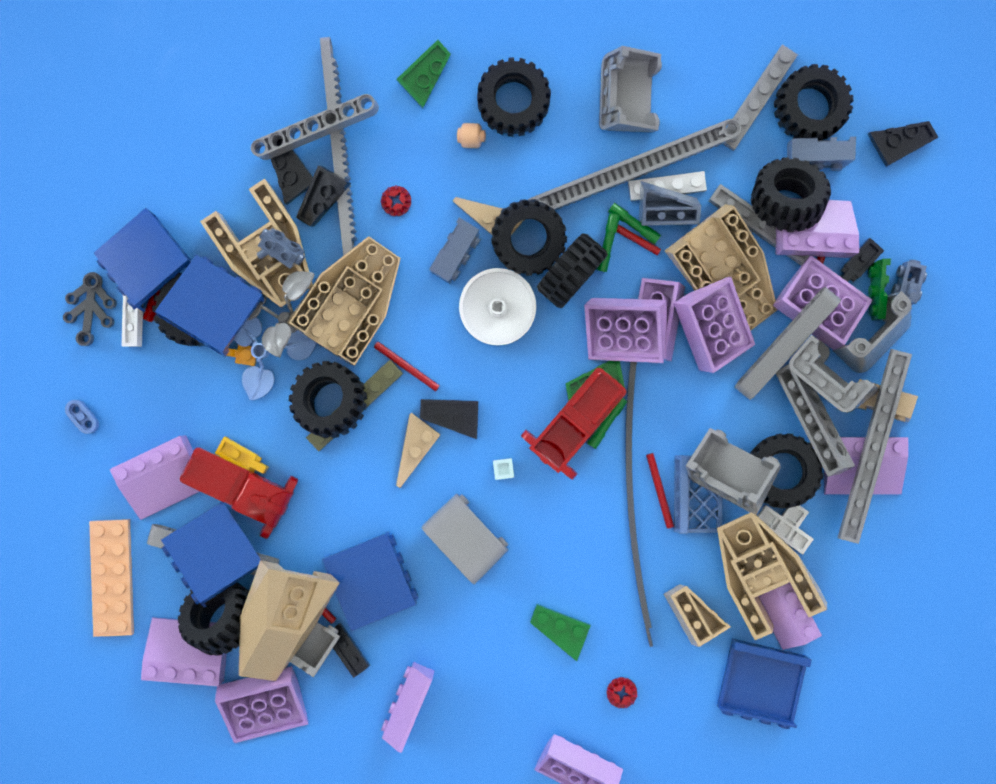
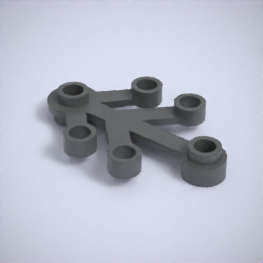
M95 272L87 273L83 278V284L74 292L68 293L65 296L68 304L75 305L78 303L79 297L87 292L86 299L63 315V320L66 323L72 324L76 321L77 316L85 311L83 329L76 335V342L81 346H89L94 341V336L91 333L93 311L101 320L103 327L111 328L114 325V319L107 316L95 301V294L97 293L103 300L105 308L114 309L117 302L114 298L109 297L101 287L103 283L102 277ZM92 279L96 280L95 285H91ZM73 295L75 299L73 302H70V297ZM109 300H112L111 306L107 305ZM69 314L72 315V320L70 321L67 319ZM106 319L110 320L109 325L105 324ZM86 335L89 337L87 342L84 341Z

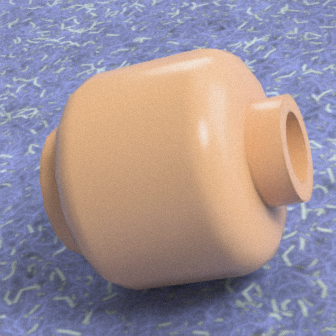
M463 123L461 128L457 130V142L463 148H479L481 143L485 142L486 132L482 130L481 125L478 123Z

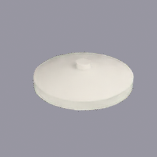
M503 268L487 269L471 278L464 287L459 301L460 317L467 331L477 340L488 345H507L520 339L530 329L536 314L535 295L529 283L519 274Z

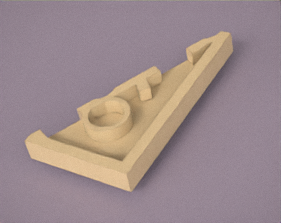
M455 197L453 203L492 235L491 231L495 224L494 221L497 216L499 217L500 211L503 208ZM524 220L520 221L515 225L511 235L516 231V229L522 224Z
M413 413L409 415L396 486L399 488L402 487L441 435Z

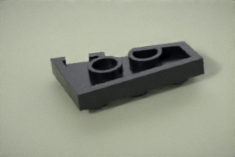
M930 121L868 133L870 140L886 167L938 138Z
M283 138L277 141V146L283 143ZM294 149L271 158L286 205L305 192L313 179L312 174Z
M318 165L296 218L314 227L351 183L327 168Z
M421 399V419L477 439L478 401Z

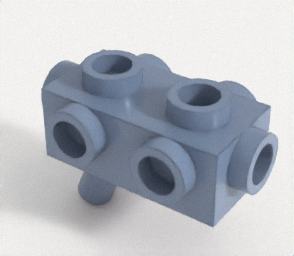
M265 228L260 234L259 238L261 241L258 246L262 250L257 252L259 259L269 255L290 269L296 264L300 265L304 260L305 255L303 254L305 250L298 243L286 238L284 233L274 228L268 230Z
M909 260L899 265L896 271V276L899 279L897 284L893 285L891 294L902 291L910 299L911 305L916 304L922 296L921 286L927 277V272H925L927 266L921 265V262L917 260ZM909 272L912 274L911 278H908Z

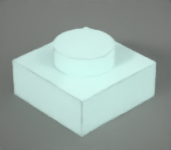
M512 458L493 460L495 480L514 478Z

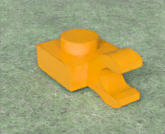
M238 344L237 350L228 348L229 353L226 356L236 357L235 363L250 366L256 365L257 358L251 354L252 346L243 347Z

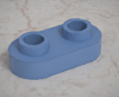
M71 400L66 404L65 413L80 432L91 434L98 429V419L84 402ZM76 406L80 408L78 413L75 412ZM88 421L92 422V426L90 428L87 426Z

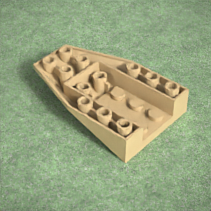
M725 204L665 250V253L694 290L703 288L726 277H731L750 331L778 310L772 306L776 300L764 252L735 206Z
M368 236L319 275L287 321V324L345 362L355 366L386 318L401 258Z
M260 560L240 615L239 676L271 681L278 679L314 629L337 589L339 582L331 574L314 571L313 575L284 570L277 563Z

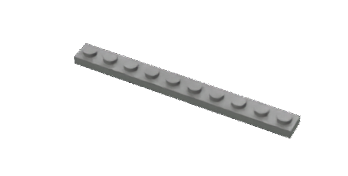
M890 349L838 534L839 539L859 544L912 354Z

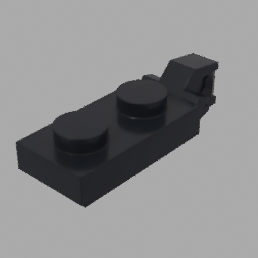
M868 238L859 248V253L851 257L843 265V268L840 270L843 274L840 277L847 282L849 280L854 282L856 279H859L884 250L871 238Z

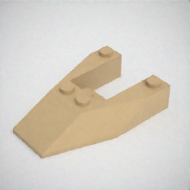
M263 179L249 188V191L270 222L241 241L238 240L224 217L217 211L200 222L230 268L252 286L260 289L266 297L282 308L287 304L284 298L286 293L282 290L286 278L297 271L309 272L306 257L300 265L296 264L291 269L269 255L263 259L258 258L257 252L262 250L258 246L261 241L259 237L265 228L268 230L272 228L284 233L286 238L298 243L303 249L296 224L270 183ZM311 282V284L309 285V287H308L307 290H309V289L312 287V285H313L312 282Z
M747 513L717 527L727 589L754 640L773 633L774 628L758 596L789 582L808 617L827 610L826 599L799 555L756 514Z

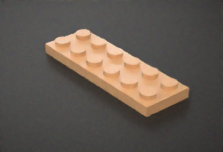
M130 519L89 521L93 637L133 635Z

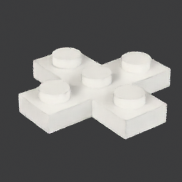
M765 505L758 514V517L786 544L802 555L814 540L799 529V526L809 513L800 505L786 508L782 515H779Z

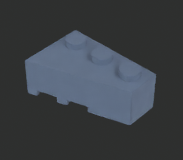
M830 137V141L818 140V138H794L787 143V157L789 159L799 158L800 161H809L812 166L816 165L819 167V170H822L824 167L831 168L832 171H841L855 161L856 137H850L848 141H837V137Z
M641 181L639 219L642 226L700 224L701 204L697 198Z
M460 217L456 222L458 223L457 226L447 237V242L441 248L429 269L431 273L449 284L452 280L456 281L460 274V271H458L462 264L466 265L470 258V250L472 248L475 249L481 240L479 239V229Z

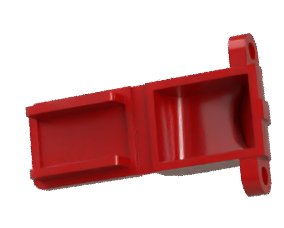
M597 368L538 438L528 430H525L521 437L531 445L529 449L540 457L544 464H548L557 473L563 472L573 480L578 473L567 463L621 401L627 391L609 373L605 372L602 368Z
M197 447L194 449L180 476V482L231 505V508L245 516L264 523L259 536L268 539L273 528H276L282 515L288 509V504L294 494L293 490L298 482V478L291 475L283 487L201 447Z

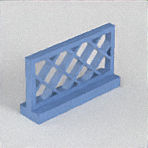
M675 455L674 532L680 534L718 533L717 527L722 526V497L716 496L715 493L707 490L709 495L702 501L697 496V493L703 487L699 486L695 491L689 487L691 479L688 476L686 464L692 456ZM693 497L700 502V505L694 511L689 507V501ZM711 497L717 501L716 507L713 510L706 505ZM704 506L709 514L702 520L696 513ZM695 516L700 523L696 528H689V520ZM711 516L716 519V528H709L706 524Z

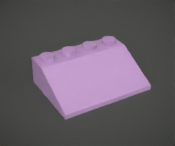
M829 200L821 220L809 229L805 228V230L799 232L797 230H794V232H787L784 229L782 231L776 230V255L851 258L859 253V232L851 201Z
M810 255L782 290L772 306L794 320L823 287L828 288L841 301L812 335L831 349L836 350L846 344L871 304L872 299Z
M726 277L688 293L673 303L699 370L714 373L755 345L731 277Z
M591 298L584 305L588 360L664 362L667 327L666 300Z
M186 435L178 436L110 469L118 488L140 520L200 492L180 482V476L193 453Z
M840 437L855 466L839 475L830 477L827 476L824 470V494H850L866 437ZM889 437L873 494H902L908 462V437Z
M152 618L142 661L141 680L219 686L224 682L226 654L223 653L219 656L207 655L187 644L182 639L181 633H179L178 625L180 624L178 619ZM210 622V627L213 626L216 622Z
M292 666L285 668L276 681L248 677L217 686L215 703L234 743L309 724L299 683Z

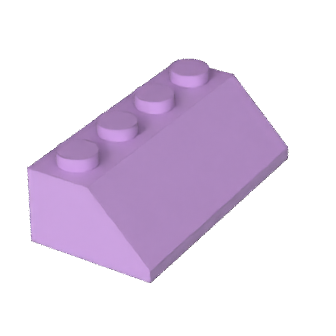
M642 278L638 299L666 300L667 327L664 361L672 362L679 317L673 303L684 296L685 286L674 281Z
M790 582L758 596L774 625L773 633L783 650L806 645L822 636L813 617H808Z
M413 662L412 667H407L403 676L407 679L404 685H399L396 693L399 696L396 703L392 702L388 712L391 714L389 721L385 719L381 731L384 732L382 739L400 753L403 751L434 675V670Z
M555 734L547 742L534 769L561 784H619L623 769L615 763L608 762L600 758L599 755L590 753L581 746L574 745L565 740V738Z

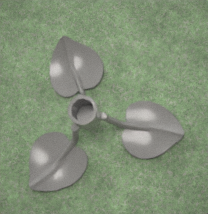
M297 271L290 274L284 281L282 290L286 293L284 298L290 313L282 312L278 315L263 306L265 301L263 303L260 301L248 318V320L254 319L263 309L278 319L279 323H276L275 327L267 328L262 336L264 348L276 357H281L291 333L297 331L287 324V321L294 313L289 300H298L306 292L314 278V273Z

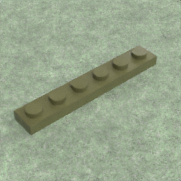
M391 360L364 383L365 389L363 391L367 393V399L364 400V403L367 404V407L403 375L401 370ZM313 433L306 437L318 452L334 439L330 436L323 438Z

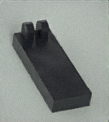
M339 623L334 628L339 631L337 635L340 638L333 649L353 678H355L371 665L344 626Z

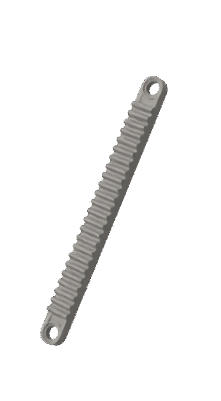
M322 37L320 38L326 102L327 109L342 104L340 99L342 95L339 91L341 87L339 85L338 64L333 57L331 38ZM336 116L330 118L329 124H333L336 121ZM344 129L330 134L334 173L349 181L351 177L348 174L350 172L347 166L349 162L346 159L348 157L345 144L347 141L344 137L346 132ZM351 185L337 200L343 256L354 248V241L357 240V237L354 235L356 229L353 227L356 223L352 219L355 215L352 212L354 207L351 204L353 202L351 198L352 191L349 189L352 187Z
M736 119L725 120L531 197L528 200L533 199L543 202L554 210L561 209L564 206L589 198L592 195L604 192L607 189L731 141L740 134L741 124ZM729 124L734 125L736 133H727L726 126Z

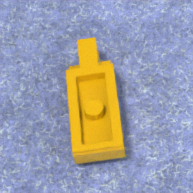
M226 436L223 437L215 452L220 457L253 473L257 470L264 474L269 466L260 462L262 458L258 454Z

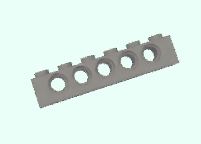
M789 364L778 370L776 375L827 476L839 475L854 467L855 465L817 391L790 369Z

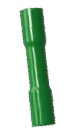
M615 202L608 211L611 214L620 215V221L628 224L653 244H656L661 234L649 226H642L639 220Z
M609 213L602 245L607 251L608 256L596 270L603 272L608 270L610 253L620 215Z
M621 399L593 432L587 444L597 449L607 430L628 402L627 400Z

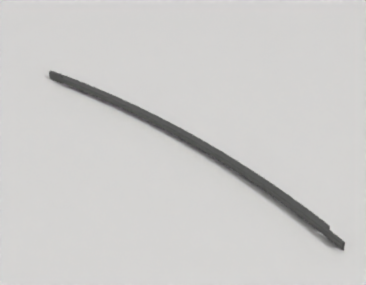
M630 362L626 416L628 516L639 599L649 645L653 647L649 630L652 626L641 573L634 513L632 422L637 362Z

